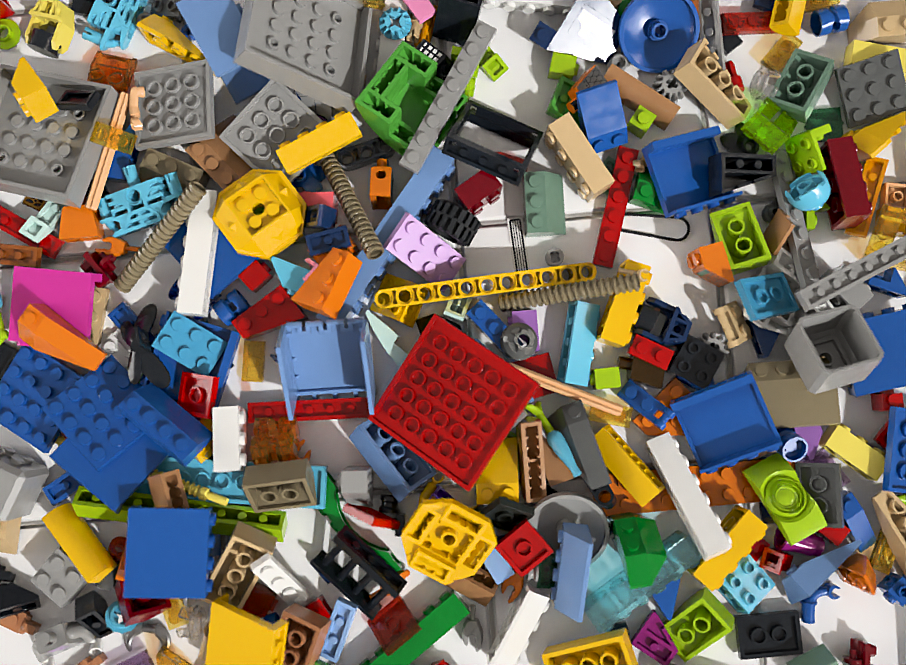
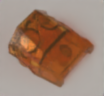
M97 51L90 65L87 81L111 85L118 94L120 92L127 93L137 68V58L129 59Z

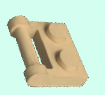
M736 300L712 310L722 326L728 340L727 345L729 349L753 338L750 328L742 315V309L738 306Z

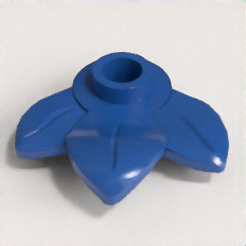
M313 163L307 166L298 176L303 177L302 179H295L291 183L294 187H302L307 192H320L323 190L320 182L326 178V175L321 166L314 165Z

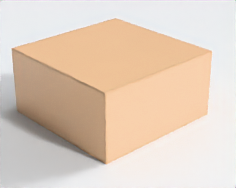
M888 182L882 184L879 209L885 206L906 208V184Z

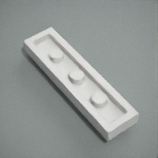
M269 552L250 564L251 570L289 606L297 603L305 607L314 601L312 594Z

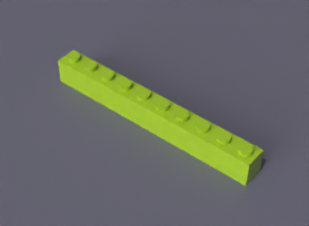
M84 486L78 487L71 503L78 517L128 523L129 507L134 505L155 507L151 494L134 492L122 505L123 509L116 514ZM187 499L189 508L213 507V513H216V524L212 526L213 534L231 536L235 526L240 521L276 537L277 542L284 541L288 525L286 511L276 510L255 513L252 507L230 504L223 506L214 502Z

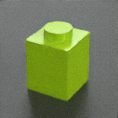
M553 52L548 78L559 80L561 76H565L572 80L573 76H577L579 64H576L577 56Z
M639 105L627 124V131L642 139L657 115Z
M619 367L591 369L592 374L590 375L589 384L593 386V390L621 387Z

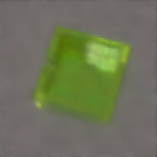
M766 97L749 115L741 130H743L748 138L755 140L762 150L773 155L790 138L798 122L785 111L774 121H771L770 119L781 107L769 97Z

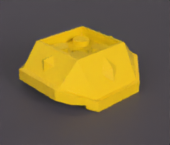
M252 169L218 193L212 219L238 254L270 260L272 256H276L303 237L307 204L282 171ZM257 208H265L262 214H254Z
M453 498L423 500L401 532L408 566L444 585L453 583L454 580L475 575L497 545V538L490 518Z

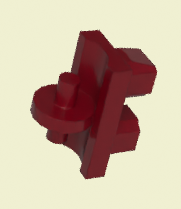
M86 251L82 255L85 260L80 265V268L85 273H92L95 270L97 274H102V282H95L97 288H104L108 284L114 283V280L118 277L114 272L117 268L113 264L116 261L114 254L107 256L104 252L98 254L97 252L89 253Z
M850 638L849 655L842 656V661L849 665H872L870 664V659L877 654V647L860 639Z

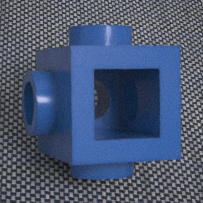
M890 572L877 587L884 593L882 596L889 603L904 606L906 605V575L903 574L901 576Z

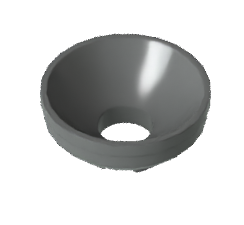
M513 323L503 330L500 337V345L507 357L520 361L534 354L538 345V339L535 331L529 325ZM521 334L528 338V344L525 347L520 346L518 343V337Z

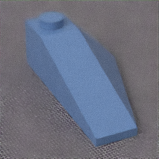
M860 540L854 541L804 562L799 566L793 564L785 571L787 576L782 580L789 602L794 604L810 597L862 542Z

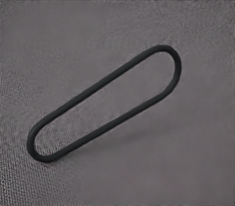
M625 213L624 215L665 218V215ZM684 217L679 218L686 223L687 232L684 237L678 239L621 229V232L678 242L688 237L690 225Z

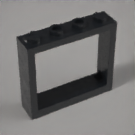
M469 100L448 133L441 153L515 186H519L544 132ZM467 122H470L529 148V151L521 164L459 135Z

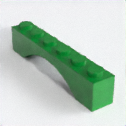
M328 471L325 509H318L324 517L327 515L331 520L330 525L336 533L347 525L398 572L402 564L389 548L380 547L367 541L350 526L340 505L337 481Z

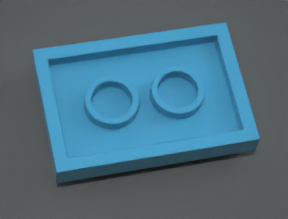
M783 272L739 279L734 283L750 321L791 314L800 310Z
M173 310L151 346L196 373L209 375L227 347L228 342Z

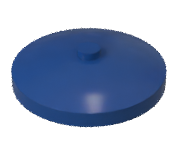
M632 0L623 11L618 25V42L623 55L633 66L650 73H662L664 70L669 71L676 68L687 49L698 41L700 20L696 7L691 0Z

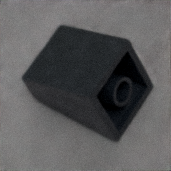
M439 0L432 36L464 46L480 17L484 0Z

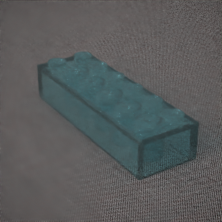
M676 530L662 541L667 559L652 586L630 590L625 571L622 570L586 597L584 612L600 634L603 631H610L615 626V622L629 617L634 608L645 605L649 601L650 596L661 593L665 590V585L671 581H677L683 576L685 570L688 568L692 569L700 563L702 556L688 535Z

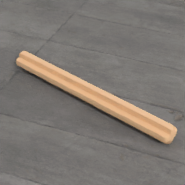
M120 92L87 196L85 207L91 210L98 209L127 116L130 94Z
M510 362V364L540 383V387L577 401L582 400L584 404L616 416H620L623 406Z

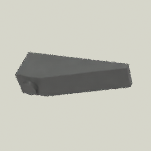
M582 400L560 407L547 419L553 429L561 432L581 471V477L591 490L612 484Z

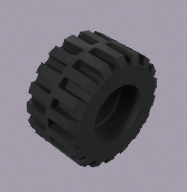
M437 199L424 221L427 227L439 236L457 245L467 247L470 246L481 226L478 218L455 203L443 199Z

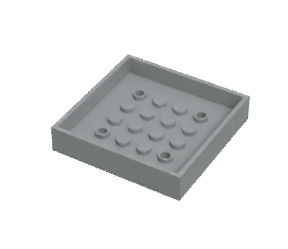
M245 0L234 63L340 111H345L346 113L350 111L351 113L357 108L355 100L362 93L364 87L374 1Z
M1 64L0 191L81 208L101 155L119 97L118 92L111 85L35 71L46 86L55 105L66 90L98 91L101 95L92 111L60 110L58 108V112L36 123L32 116L27 117L20 107L21 105H19L12 94L16 92L11 82L17 67Z

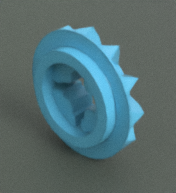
M390 7L389 10L383 11L381 18H379L380 30L389 39H402L411 30V18L407 11L402 10L400 7ZM390 18L394 19L395 21L397 19H400V27H397L396 25L391 26L392 23Z
M118 600L107 608L104 619L106 626L113 633L124 634L125 632L132 631L137 626V624L124 627L123 621L120 624L118 623L119 617L117 614L121 615Z

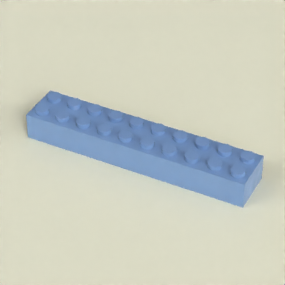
M435 145L419 174H413L375 229L376 236L382 246L406 212L421 222L422 215H427L431 210L433 199L435 197L438 199L442 194L444 183L446 181L450 182L455 175V159L441 153L442 150ZM362 248L356 257L362 262V265L336 319L344 318L345 324H348V318H352L354 314L358 315L364 307L362 303L365 298L372 296L376 289L374 288L376 282L383 280L387 274V271H385L389 263L393 265L397 259L384 249V253L379 258L370 260L367 259ZM321 314L315 316L319 320H323L325 324L328 319H332Z

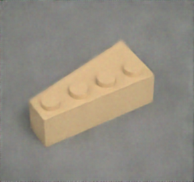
M704 37L687 49L673 75L726 129H729L744 121L752 106L738 85L734 86L732 84L730 73L727 69L723 71L717 62L720 58L716 52L711 53L707 47L709 42Z

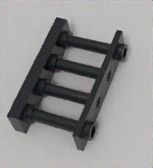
M345 525L332 539L336 545L328 553L321 550L312 560L311 564L351 602L359 605L358 609L372 621L382 608L379 602L388 594L395 599L408 582L354 531ZM342 550L351 558L343 568L333 560ZM357 565L367 573L358 583L349 575ZM374 579L382 589L370 599V594L364 588Z

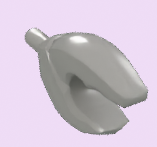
M472 604L470 605V618L465 620L461 634L466 646L468 645V637L470 635L476 636L475 649L478 652L483 641V629L479 619L475 618L476 605Z

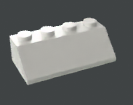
M525 582L520 595L517 597L486 655L487 665L519 664V655L522 649H527L530 643L529 636L531 632L537 630L540 624V615L549 608L550 598L547 593Z

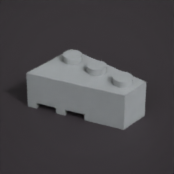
M348 466L343 469L340 475L337 476V487L341 488V494L347 504L373 507L372 467Z

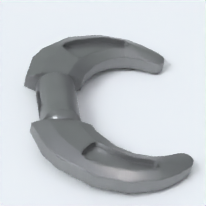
M140 622L132 631L126 632L124 636V644L129 652L132 651L134 637L142 632L155 634L162 645L160 657L167 653L171 645V636L168 630L159 623L152 625Z

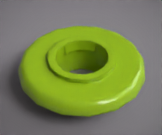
M10 19L0 20V34L3 30L8 29L7 36L4 38L0 37V49L2 50L15 47L21 38L19 26Z

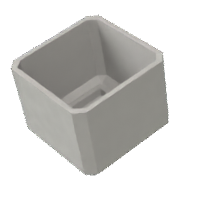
M851 304L801 317L784 344L804 385L809 392L814 394L865 380L884 355L882 348L858 307ZM823 356L827 358L830 363H823L819 357Z
M0 446V521H9L31 514L49 476V471L46 466L35 462L33 458L20 455L15 450Z

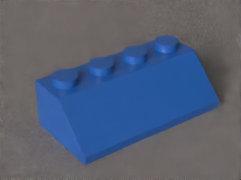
M152 383L134 390L118 405L123 416L184 467L213 439V433Z

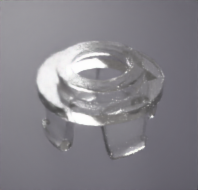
M765 66L758 70L750 83L749 91L752 100L759 99L767 103V96L774 98L779 88L770 83L773 78H780L781 73L777 70H769Z
M197 604L196 606L187 605V608L182 607L180 609L178 617L188 620L189 624L187 627L177 628L176 632L179 638L186 637L197 641L204 633V627L207 624V612L202 604Z

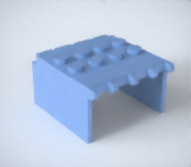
M180 0L176 3L216 78H222L236 105L259 93L271 79L234 63L243 12L240 3L235 5L233 0Z
M363 317L348 318V324H345L343 318L336 320L328 319L326 326H324L323 320L305 321V327L302 326L301 321L286 322V325H281L275 349L289 420L294 418L297 400H300V396L312 395L313 400L318 399V394H333V398L336 399L338 398V393L353 392L354 397H358V392L367 391L369 414L374 415L377 390L369 325Z

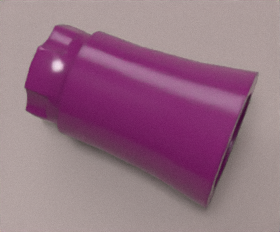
M778 527L774 535V547L777 551L819 557L825 549L823 538L816 534H812L792 546L788 544Z

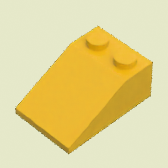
M517 437L505 438L476 482L477 505L490 504L498 497H506L519 503Z

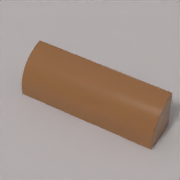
M613 63L604 75L607 82L616 79L623 105L634 112L639 105L643 106L657 115L653 124L664 131L681 108Z
M526 416L516 425L521 495L528 504L540 501L547 496L542 422L537 417Z
M179 469L147 477L155 507L189 508Z
M479 568L475 575L454 580L453 583L446 585L485 607L494 597L498 587L490 572Z

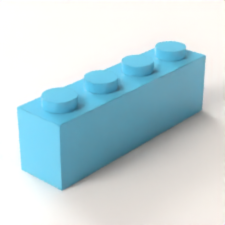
M569 301L557 381L577 386H588L591 375L590 366L594 358L593 347L597 339V322L600 319V305L582 301Z

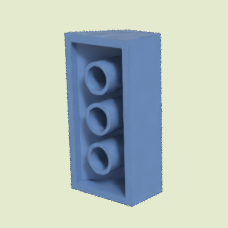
M369 419L358 425L348 437L399 503L437 474L431 464Z
M563 522L562 530H558L557 542L560 543V547L555 551L557 568H553L552 580L555 581V585L550 589V600H553L556 610L582 623L593 541L587 524Z

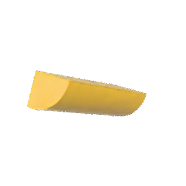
M775 0L769 27L781 35L799 36L806 0Z
M610 424L604 426L595 434L606 467L642 507L666 488Z
M71 503L56 507L42 518V521L87 583H99L117 566V563L83 517L76 515Z

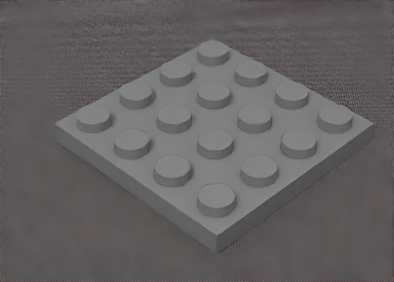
M206 59L134 73V86H143L145 89V97H138L139 119L143 130L135 131V148L137 150L144 151L147 148L155 149L215 139L213 71Z
M270 80L220 134L219 138L251 168L280 170L292 183L304 169L292 175L287 174L276 150L280 149L279 145L286 141L293 142L297 140V136L300 133L314 131L316 129L315 126L323 121L285 85Z

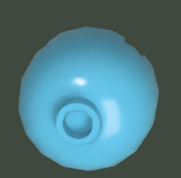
M816 171L818 174L815 175L809 172L794 180L789 185L791 188L790 192L785 191V196L789 203L800 211H816L822 208L831 193V187L824 172Z

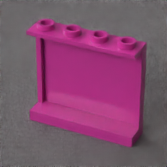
M14 266L8 341H17V345L29 346L19 338L18 319L29 303L47 305L90 340L95 282H102V274Z

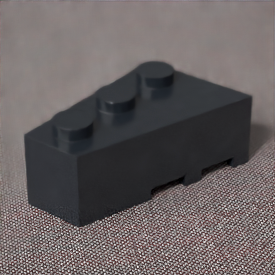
M720 152L708 157L709 198L777 176L776 155Z

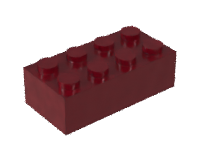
M852 136L827 139L820 147V151L826 165V170L821 172H824L831 187L830 196L825 202L830 207L827 210L831 231L856 228L872 214L873 209L872 203L867 196V183L863 180L862 164L857 156V144L854 143Z

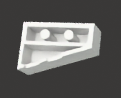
M239 406L212 408L213 472L244 471V466L247 465L245 447L247 443L248 411Z

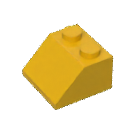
M24 57L20 58L11 82L16 91L12 94L19 105H21L20 107L27 117L32 116L35 122L38 123L59 110L44 83Z

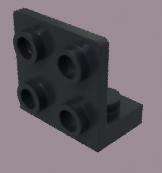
M688 334L686 341L676 347L665 372L670 375L676 374L702 389L708 387L725 354Z

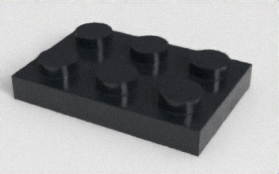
M785 610L734 615L739 659L747 660L804 654L799 611Z

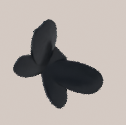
M148 304L141 310L134 325L130 321H124L120 327L123 340L131 348L128 361V377L132 384H138L143 373L156 387L166 388L171 381L170 374L162 361L151 352L148 335L157 316V306L155 304Z

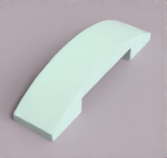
M48 201L35 217L32 215L19 230V233L36 243L40 242L60 224L62 208L67 205Z

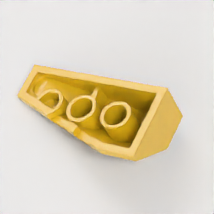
M152 14L137 23L136 26L148 43L187 63L206 59L204 54L173 24L170 18L164 15L160 17Z
M906 110L855 131L850 130L842 136L853 137V141L857 144L858 148L857 156L859 162L873 159L891 143L890 138L901 132L900 127L906 125Z

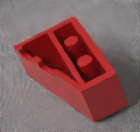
M279 285L231 321V323L243 339L250 340L281 328V325H286V322L305 321L309 318L297 303L290 300L292 296L287 294L288 290Z

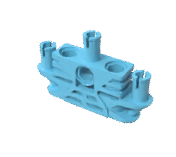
M95 0L87 22L92 27H97L98 30H104V34L85 27L84 31L87 33L83 32L82 38L99 45L101 51L120 46L121 50L127 49L137 28V17L144 12L149 0H113L111 3H105L106 0ZM117 35L120 36V40H114V39L116 38Z
M135 165L123 167L122 170L129 187L100 199L98 209L102 220L99 222L105 224L114 232L112 235L114 238L159 224L160 220L163 219L164 215H167V211L170 210L172 204L178 200V197L183 192L177 172H171L168 175L165 174L164 177H156L141 183ZM115 222H119L121 229L117 227Z

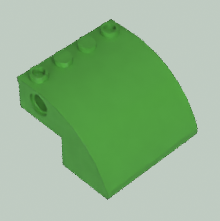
M405 41L401 42L355 100L359 113L370 128L386 144L402 156L444 82L436 76L437 62ZM462 94L444 126L435 143L436 147L441 144L466 107L468 96Z

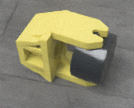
M38 0L35 7L28 12L32 17L25 32V43L40 54L58 59L60 54H64L68 50L75 32L74 11L59 0ZM48 26L56 27L54 34L47 32Z

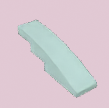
M367 310L365 314L374 333L386 352L401 367L408 354L395 344L400 337Z

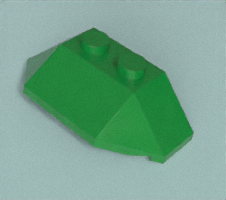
M632 512L609 515V521L630 590L652 586L667 559L655 520Z

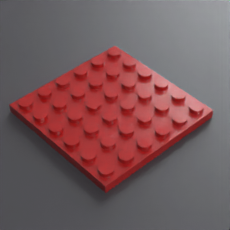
M434 313L374 407V415H369L367 419L470 492L541 384Z

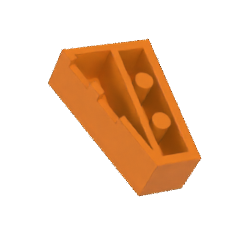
M333 247L290 300L306 310L336 320L362 262L350 252Z

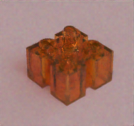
M288 416L280 417L278 421H275L272 417L255 418L253 427L254 437H252L250 445L253 464L260 465L268 464L272 461L297 460V445H299L300 438L297 416H294L293 420H289Z

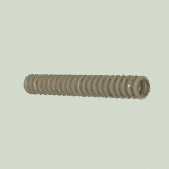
M332 153L320 159L318 162L341 204L367 259L379 258L384 253V248L376 236L335 154Z
M191 181L189 186L185 188V191L181 193L178 200L167 211V215H164L156 229L152 231L149 238L145 240V243L141 245L138 252L134 254L131 261L128 262L124 270L114 280V286L119 291L129 293L166 246V243L173 237V234L177 232V229L181 227L184 220L188 218V215L192 213L195 206L206 195L207 191L203 185L196 181Z
M634 272L633 275L628 273L624 276L622 274L619 277L594 279L592 282L587 280L586 283L581 281L580 283L574 282L573 285L568 283L567 286L562 284L561 287L555 285L554 288L549 286L548 289L543 287L542 290L537 288L536 291L531 289L530 291L524 290V292L518 291L517 294L512 292L511 295L510 293L500 294L498 304L500 310L506 312V310L512 311V309L518 310V308L537 307V305L543 306V304L549 305V303L553 305L557 302L559 304L562 301L566 303L568 300L572 302L574 299L579 301L583 298L585 300L587 297L592 299L596 296L598 298L600 295L605 297L606 294L611 296L613 293L618 295L620 292L624 294L626 291L631 293L635 290L637 292L640 289V280L638 274Z

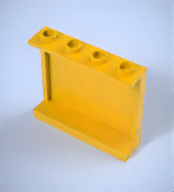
M228 593L212 601L205 665H283L288 628L287 621L280 619L274 624L266 622L229 604Z

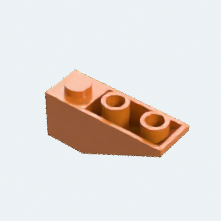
M860 553L849 556L838 567V576L843 582L871 595H875L876 574L868 557Z

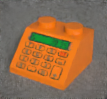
M723 241L699 247L688 254V267L697 276L717 287L735 281Z

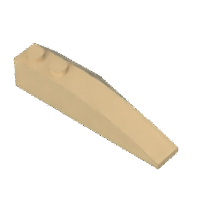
M881 490L871 500L886 541L902 572L906 575V505L893 492Z

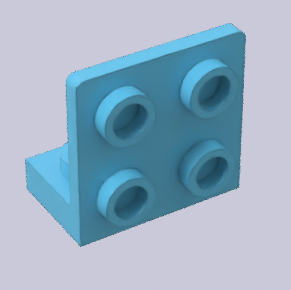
M749 554L741 558L736 570L724 578L723 585L717 590L736 612L750 614L771 591L775 583Z

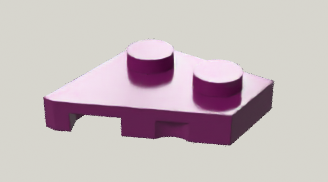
M652 609L632 637L631 642L633 646L660 664L669 665L677 654L678 649L657 612Z

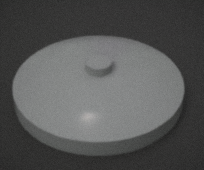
M563 491L550 494L533 506L535 516L528 521L554 550L551 555L541 562L542 564L550 568H557L555 551L560 547V543L557 542L558 530H562L563 522L588 525L593 541L591 564L606 549L609 540V524L603 509L592 498L577 492Z

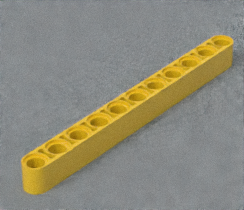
M585 262L379 290L374 295L373 302L376 307L387 309L574 282L579 283L594 279L597 269L594 264ZM583 267L588 270L587 277H584L581 273ZM563 270H567V271H568V273H569V278H568V280L563 279V277H562V271H563ZM544 272H546L550 277L548 283H545L542 280V274ZM523 275H527L530 279L528 286L522 283ZM504 277L510 281L509 288L502 286V279ZM483 280H487L490 283L488 291L483 290L481 287ZM462 283L469 284L470 292L468 294L461 291ZM443 285L448 286L450 289V294L447 297L443 296L440 292V288ZM422 288H426L430 292L427 300L420 297L419 292ZM401 291L408 292L409 300L407 302L400 301L399 293ZM384 293L388 296L389 302L386 305H381L378 302L379 294Z

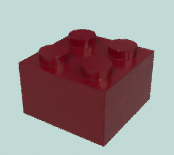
M481 170L454 189V199L460 207L476 216L483 211V206L488 203L492 205L500 199L499 195L501 194L502 184L497 177Z

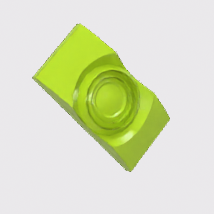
M776 452L742 471L790 546L827 526L818 504L806 492L799 481L796 471L779 453Z

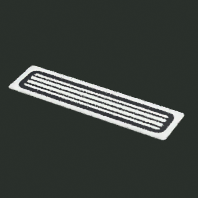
M523 217L507 218L514 272L530 270Z

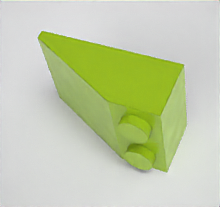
M750 201L709 214L716 243L723 241L733 275L768 264L772 256Z
M703 587L688 598L673 613L672 620L666 619L663 624L678 649L677 655L684 662H687L731 632L735 617L707 587Z

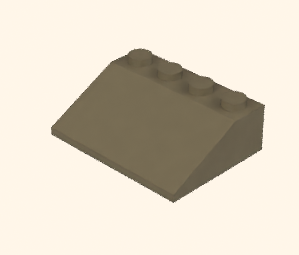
M820 358L823 363H830L827 358ZM792 360L747 364L744 372L751 370L776 429L836 425L841 423L838 388L817 394L809 392Z

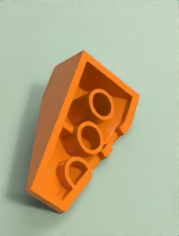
M29 303L18 319L19 338L34 350L92 371L97 370L107 355L106 352L45 304Z

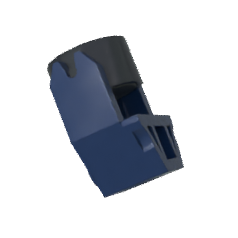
M648 297V299L643 301L642 305L638 306L636 311L639 313L637 322L631 326L633 337L635 334H638L664 347H677L686 341L692 322L686 315L682 314L679 307H674L653 297ZM661 313L666 316V320L660 335L656 336L650 332Z

